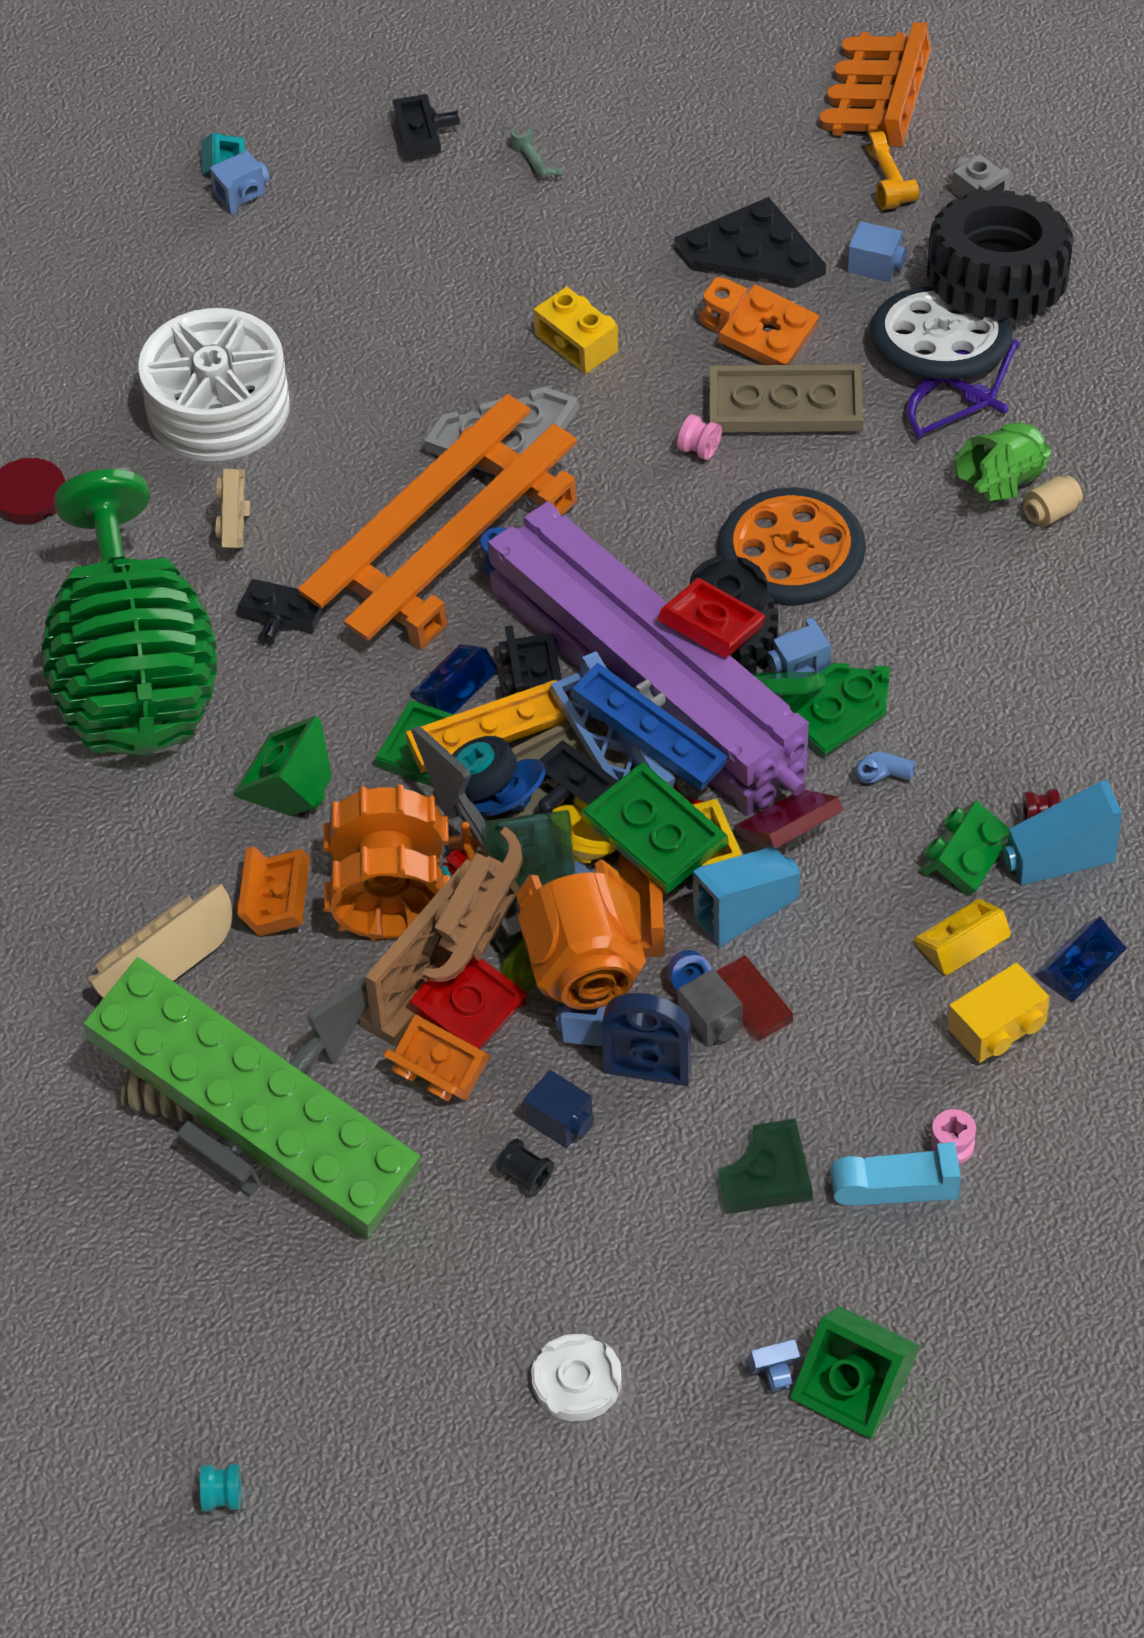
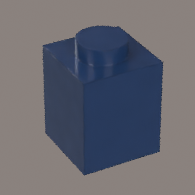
M549 1070L523 1099L525 1123L566 1149L577 1137H584L593 1124L592 1096L552 1070Z

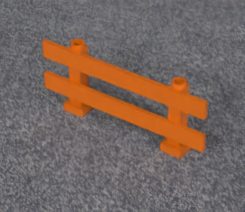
M507 393L472 427L464 429L458 440L342 548L333 551L327 562L297 589L298 594L322 609L347 586L366 600L344 620L346 627L366 641H369L393 618L407 628L409 642L420 650L424 649L448 626L445 604L442 600L432 594L423 601L416 595L522 495L539 504V507L549 501L558 509V513L563 516L577 502L575 477L564 470L556 477L547 471L577 444V438L553 423L521 454L515 452L500 441L531 413V409ZM476 464L496 476L392 576L388 577L370 565L374 559Z

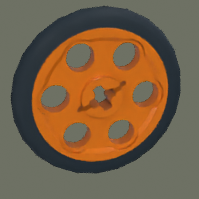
M797 487L765 491L743 501L726 519L721 527L717 542L719 556H727V559L737 560L738 556L758 565L767 578L768 596L772 597L774 603L781 604L810 603L825 599L840 591L855 577L863 564L866 552L863 529L856 516L844 504L827 494ZM807 512L812 514L814 518L808 522H800L794 518V515ZM768 518L775 521L776 524L770 528H761L755 523L760 519ZM827 534H833L838 536L840 541L835 544H826L820 538ZM791 542H797V543H798V544H794L792 548L786 547V546H789V545L791 544ZM748 547H759L764 552L759 556L751 557L743 551ZM819 562L827 565L828 569L822 573H816L809 570L808 566ZM775 569H784L790 575L784 579H775L769 573Z

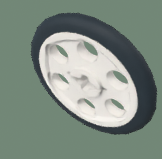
M931 286L905 290L888 298L879 306L870 324V335L874 347L894 367L913 375L945 380L966 378L994 367L1004 358L1010 348L1013 331L1008 318L1005 321H994L992 317H984V319L973 317V313L967 311L963 314L949 312L955 310L953 304L947 305L942 301ZM913 310H925V311H927L928 313H926V314H916V313H914V312H912V311H913ZM979 329V330L986 331L987 333H985V334H975V333H972L971 331H972V330ZM897 330H908V331H911L912 333H910V334H899V333H897V332H895V331H897ZM929 350L933 353L929 355H923L917 353L916 351ZM956 350H966V351H969V352H971V353H970V354H966V355H962V354L955 353L954 351H956Z

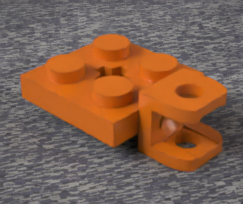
M714 278L703 294L702 300L706 306L700 312L699 321L705 327L719 333L718 342L764 365H791L818 326L820 315L759 285L754 284L746 295V287L726 278ZM717 291H724L728 294V297H717L715 293ZM713 311L721 313L720 318L712 316L711 313ZM764 325H772L778 331L771 329L769 332L763 330Z

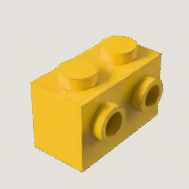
M567 286L533 309L535 335L584 374H587L618 352V325L609 315H604L593 307L584 296H579Z
M1016 962L949 1004L947 1029L981 1063L992 1055L999 1056L1003 1054L1014 1041L1023 1035H1031L1039 1031L1047 1021L1050 996Z

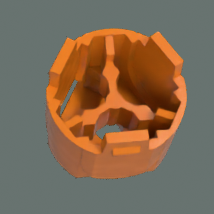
M602 859L595 862L597 873L587 872L567 875L543 886L538 875H530L516 893L520 910L518 922L538 989L545 996L578 1010L605 1007L611 999L627 994L646 963L640 942L641 935L627 891L623 887V881H621L618 871Z

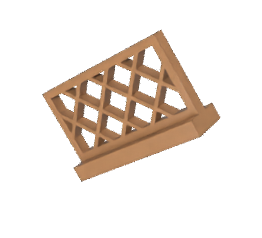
M463 864L365 976L369 1007L360 1016V1025L394 1047L400 1042L415 1015L407 1006L412 996L427 981L421 975L425 967L431 969L439 968L450 956L438 945L442 936L435 929L437 924L435 915L443 900L446 898L451 899L458 886L456 878Z

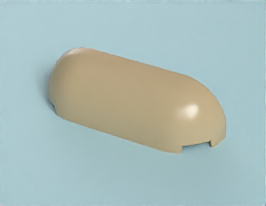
M216 884L210 886L208 892L196 901H193L190 896L183 898L104 956L95 965L99 973L87 978L93 989L104 998L137 956L174 981L214 951L226 938L232 923V905L223 885Z

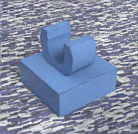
M793 1339L751 1350L747 1356L751 1375L766 1372L771 1392L790 1388L789 1385H792L788 1366L795 1364L800 1358L796 1340Z

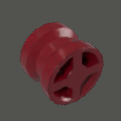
M1049 789L1045 794L1036 795L1032 791L1023 792L1022 808L1024 821L1060 803L1061 799L1058 790Z

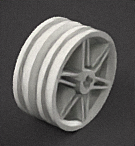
M207 308L179 315L160 326L148 338L142 348L138 369L148 424L156 439L170 451L194 460H231L248 455L265 446L279 433L285 424L289 414L290 399L283 349L276 333L259 318L242 311L227 308ZM253 389L254 391L250 394L247 390Z

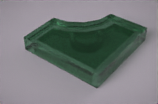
M796 1118L753 1125V1140L746 1154L734 1164L718 1169V1180L726 1214L813 1200V1190Z

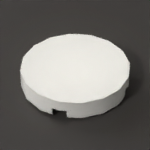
M568 1334L548 1342L541 1349L542 1353L534 1361L531 1368L532 1388L540 1406L552 1416L570 1422L587 1421L604 1414L616 1402L622 1387L621 1363L614 1350L605 1342L603 1345L601 1342L594 1340L593 1336L586 1334Z

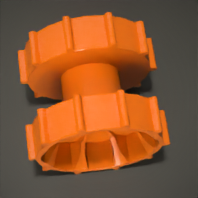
M398 784L396 788L380 787L366 789V787L362 786L359 792L346 797L342 801H333L331 803L332 812L329 823L323 824V850L330 852L335 860L332 862L330 882L324 883V911L332 913L335 921L338 923L339 931L348 930L357 935L369 937L371 942H375L377 939H396L400 937L450 879L449 875H443L439 866L442 847L449 844L448 816L441 815L438 807L435 805L434 796L425 797L417 792L403 789L402 784Z

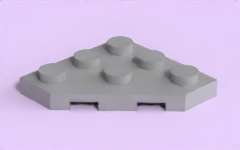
M547 387L530 390V396L517 400L531 409V413L500 442L521 454L553 423L565 430L579 409L578 398ZM501 399L479 404V410L458 415V412L454 411L443 414L424 441L425 451L438 456L443 454L458 440L464 429L472 427ZM476 464L473 467L475 469L490 473L478 464Z

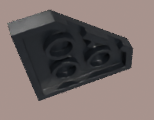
M769 197L674 237V248L693 271L708 273L709 268L728 271L729 277L758 282L760 277L779 280L780 286L797 288L826 275V263Z

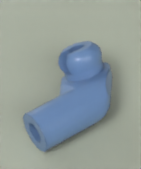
M877 751L861 759L856 765L855 773L861 782L869 784L890 775L911 781L916 769V761L887 752Z

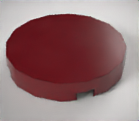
M21 458L9 462L0 468V516L17 524H29L42 521V516L51 513V516L55 514L54 494L66 482L61 469L52 462L41 458Z

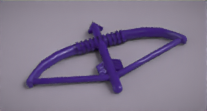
M1012 339V344L991 390L981 383L969 385L960 379L945 380L924 377L910 396L906 410L909 425L916 439L920 440L922 435L987 406L1001 413H1007L1009 407L995 399L1015 349L1020 347L1019 340ZM958 350L955 353L966 355L970 354L971 352L966 350ZM942 381L964 392V400L973 404L969 408L922 429L919 428L915 419L917 406L920 401Z

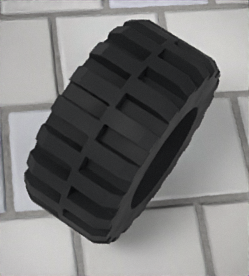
M984 190L983 194H976L975 192L965 194L961 200L956 198L949 202L946 207L944 206L931 224L927 277L932 289L938 294L940 299L947 305L952 303L955 310L961 313L967 311L973 313V317L980 319L992 317L994 321H1005L1006 318H1014V320L1025 319L1028 314L1035 316L1042 313L1046 307L1050 308L1067 289L1073 248V233L1069 224L1058 210L1054 211L1053 207L1045 201H1036L1034 196L1028 194L1021 196L1015 194V191L1005 190V193H995V190Z

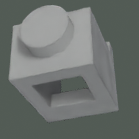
M978 154L971 160L963 157L956 163L953 169L952 193L960 199L965 194L972 192L983 194L984 190H995V193H1005V190L1009 191L1011 171L1007 168L999 169L981 154Z

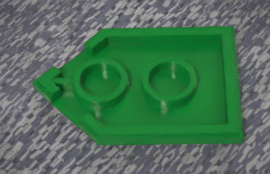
M832 663L822 670L825 671L826 685L823 688L808 694H793L781 697L790 706V710L793 713H798L809 722L808 746L818 756H826L886 715L890 666L874 665L873 669L850 668V664Z

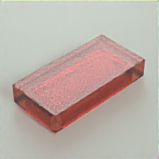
M746 955L716 971L743 1003V1024L757 1042L793 1022L792 1011Z

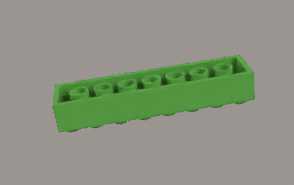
M138 956L83 1023L86 1039L367 1240L420 1171L421 1156Z

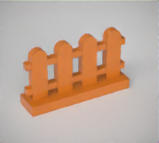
M913 22L909 37H906L905 32H896L895 36H870V32H861L860 36H851L842 42L844 56L853 58V60H843L835 65L837 80L846 82V84H835L827 91L829 103L832 106L839 107L826 109L820 114L821 126L824 130L833 131V135H842L843 131H862L868 133L883 131L887 132L889 146H904L931 52L927 22ZM865 59H888V60H865ZM858 83H881V84H858ZM850 107H874V109H855Z

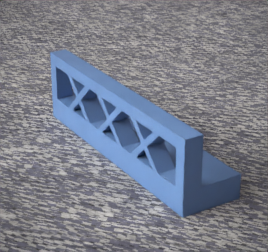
M597 651L582 657L578 673L551 683L550 692L596 765L618 780V778L622 779L628 774L631 767L634 769L643 761L670 786H674L675 777L668 767L607 723L606 725L609 730L606 737L589 732L585 726L588 717L600 721L603 720L581 704L570 701L565 692L571 690L597 662L607 669ZM607 748L625 754L628 759L626 769L608 764L605 759Z

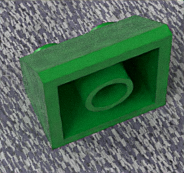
M839 1306L822 1316L790 1398L871 1439L876 1434L905 1386L920 1345Z

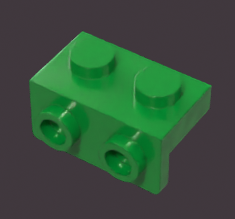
M977 800L963 809L957 806L948 814L942 824L946 828L945 831L927 846L923 853L927 859L919 869L925 876L938 870L967 896L976 892L1003 850V847L1008 842L1010 829Z

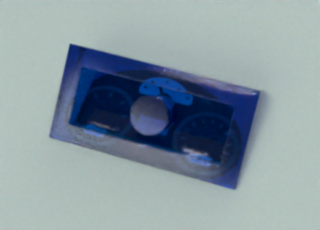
M459 644L411 691L410 696L421 704L454 714L497 672V666L486 647Z
M1099 916L1086 922L1034 975L1070 1002H1074L1127 948Z

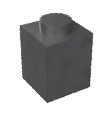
M714 968L678 988V1006L688 1015L691 1028L707 1048L720 1040H729L737 1034L739 1029L743 1028V1003Z

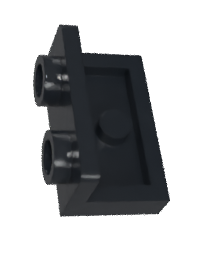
M513 625L505 626L506 641L499 642L502 666L510 665L511 672L504 673L507 696L553 680L559 681L562 679L553 633L515 639Z

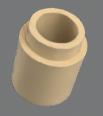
M1056 476L1025 494L1024 513L1032 523L1046 527L1077 509L1078 504L1083 499L1081 487L1071 476Z

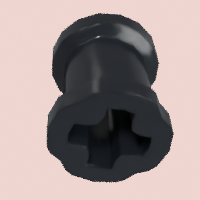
M516 1138L510 1141L501 1152L496 1163V1169L503 1176L510 1174L525 1184V1190L534 1195L541 1191L549 1181L554 1170V1162L547 1157L539 1158L525 1148L523 1141Z

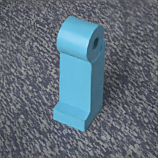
M955 1142L938 1143L937 1151L865 1157L866 1159L857 1156L843 1157L834 1161L829 1168L834 1199L843 1205L854 1206L959 1199L961 1175Z

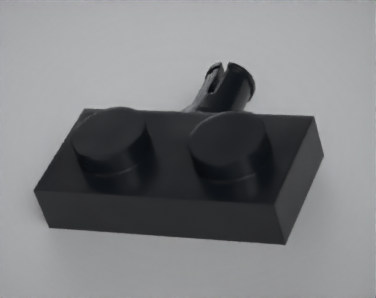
M427 94L392 100L393 111L406 159L441 153L439 128L460 125L458 110L437 114L430 106Z
M257 579L250 581L238 604L239 616L258 620L264 624L258 639L263 644L267 642L268 645L274 643L281 629H298L313 633L327 607L326 604L320 609L298 594L297 588Z

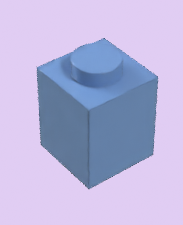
M860 221L849 245L848 273L891 283L896 269L903 268L907 256V248L902 247L903 231Z

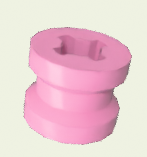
M690 414L680 429L677 448L683 452L694 451L699 458L709 460L716 452L720 443L722 426L715 422L707 424L702 421L700 416Z
M957 1109L945 1110L938 1114L932 1125L931 1150L937 1151L938 1143L955 1142L958 1164L970 1159L974 1153L976 1125L974 1119L968 1113Z

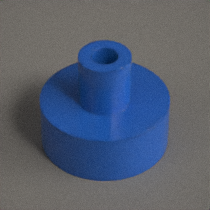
M684 950L674 955L667 966V978L670 984L678 991V988L710 971L712 968L710 963L700 953L693 950Z

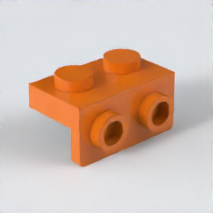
M255 846L246 848L244 865L241 868L242 881L240 896L237 901V913L240 919L259 937L302 926L310 857L302 848L268 858Z
M416 1014L412 1018L395 1051L387 1048L383 1054L384 1057L395 1062L391 1068L392 1071L414 1082L417 1075L430 1081L426 1090L448 1102L452 1095L465 1101L468 1099L491 1057L486 1052Z

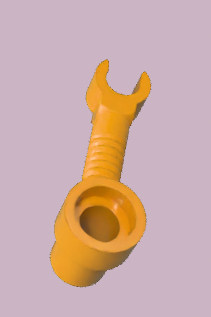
M883 131L868 133L872 141V145L866 146L868 154L878 161L887 179L878 181L876 184V197L880 209H895L902 203L918 201V184L915 179L903 180L890 155L885 133Z

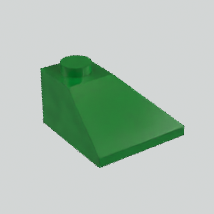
M313 716L269 733L233 794L239 799L289 816L306 810L313 811L323 802L326 796L324 790L332 778L321 720L317 716Z

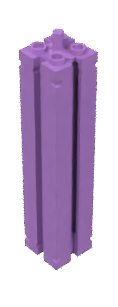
M549 501L524 517V526L518 530L510 526L488 541L489 563L496 568L490 573L492 594L501 602L505 601L508 604V608L539 635L553 633L556 650L579 670L582 657L597 651L607 669L631 687L635 688L640 683L649 679L651 681L650 691L655 697L663 692L666 696V703L661 707L663 710L728 756L726 765L709 784L726 799L734 801L736 807L742 813L749 816L758 808L768 806L776 797V788L778 786L783 790L787 788L795 796L800 795L805 790L806 783L802 779L806 775L808 767V752L806 749L808 746L809 722L798 713H793L787 703L731 656L725 659L658 621L657 618L661 608L668 602L565 515L561 516L558 513V509Z

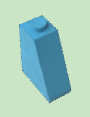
M1108 780L1098 782L1009 829L1008 846L1003 847V857L1007 869L1015 871L1021 886L1116 862L1122 811Z
M769 847L699 867L693 871L694 921L718 947L723 946L799 898V879L801 874L798 866L791 858H785L776 848Z

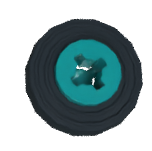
M482 736L470 740L452 754L470 771L471 777L465 790V794L470 801H478L500 791L512 779L517 768V759L512 749L503 738L497 736Z

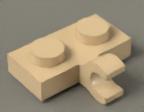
M223 469V476H218L216 494L217 499L221 500L222 516H217L215 531L216 538L222 539V547H243L244 516H250V500H244L245 469Z

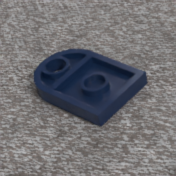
M629 993L611 999L606 1005L602 1020L604 1073L689 1087L692 1074L691 1022L688 1015L676 1004L655 995Z

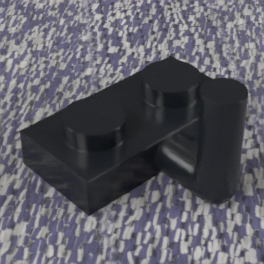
M562 740L539 759L544 764L546 771L543 781L554 788L538 802L539 815L549 814L550 819L553 810L567 798L583 810L617 783L618 780Z

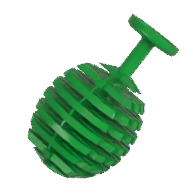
M101 469L80 474L63 483L54 494L55 511L62 521L78 528L95 529L101 562L88 566L74 567L57 592L54 604L51 605L42 636L41 652L43 655L44 676L46 681H49L47 686L53 702L55 701L58 711L68 727L80 736L78 738L94 754L115 752L138 756L151 754L176 744H184L191 737L206 711L204 708L209 705L212 698L217 675L218 658L215 651L217 646L214 631H211L212 626L207 611L191 584L184 577L178 576L182 575L167 558L147 560L125 558L119 525L134 519L144 511L149 503L150 492L147 481L141 475L122 469Z

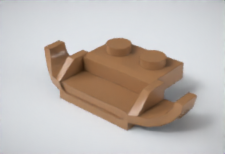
M505 826L501 835L508 842L509 851L504 862L502 863L490 856L486 858L476 852L472 861H466L459 870L456 878L458 886L451 899L446 898L440 904L435 915V921L437 922L435 929L442 936L438 945L451 956L445 965L439 968L431 969L425 967L421 974L425 979L433 982H446L456 978L472 958L479 962L515 899L516 893L520 889L515 879L523 862L522 847L516 835Z

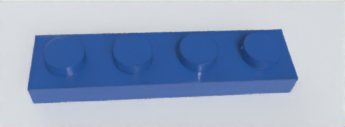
M598 662L572 688L571 698L699 791H702L726 765L728 758L726 754Z

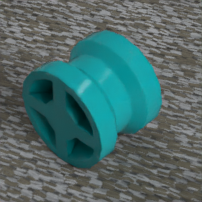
M239 1463L229 1464L225 1469H215L212 1465H201L200 1502L203 1512L213 1511L217 1506H226L231 1511L241 1509L242 1479Z

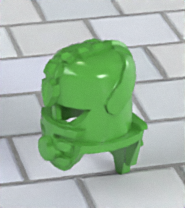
M1026 423L1006 424L1001 429L988 435L981 434L968 439L964 447L956 452L954 470L956 477L973 483L976 492L984 493L985 500H1008L1017 497L1018 486L1035 480L1044 472L1050 459L1051 449L1044 442L1043 435L1035 426Z

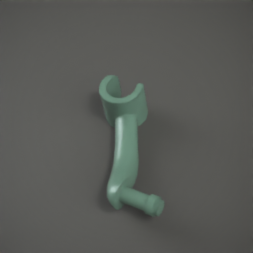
M515 127L511 128L512 149L516 152H524L539 176L546 178V175H564V168L562 167L546 168V164L533 148L532 128L528 127V133L524 136L516 135Z

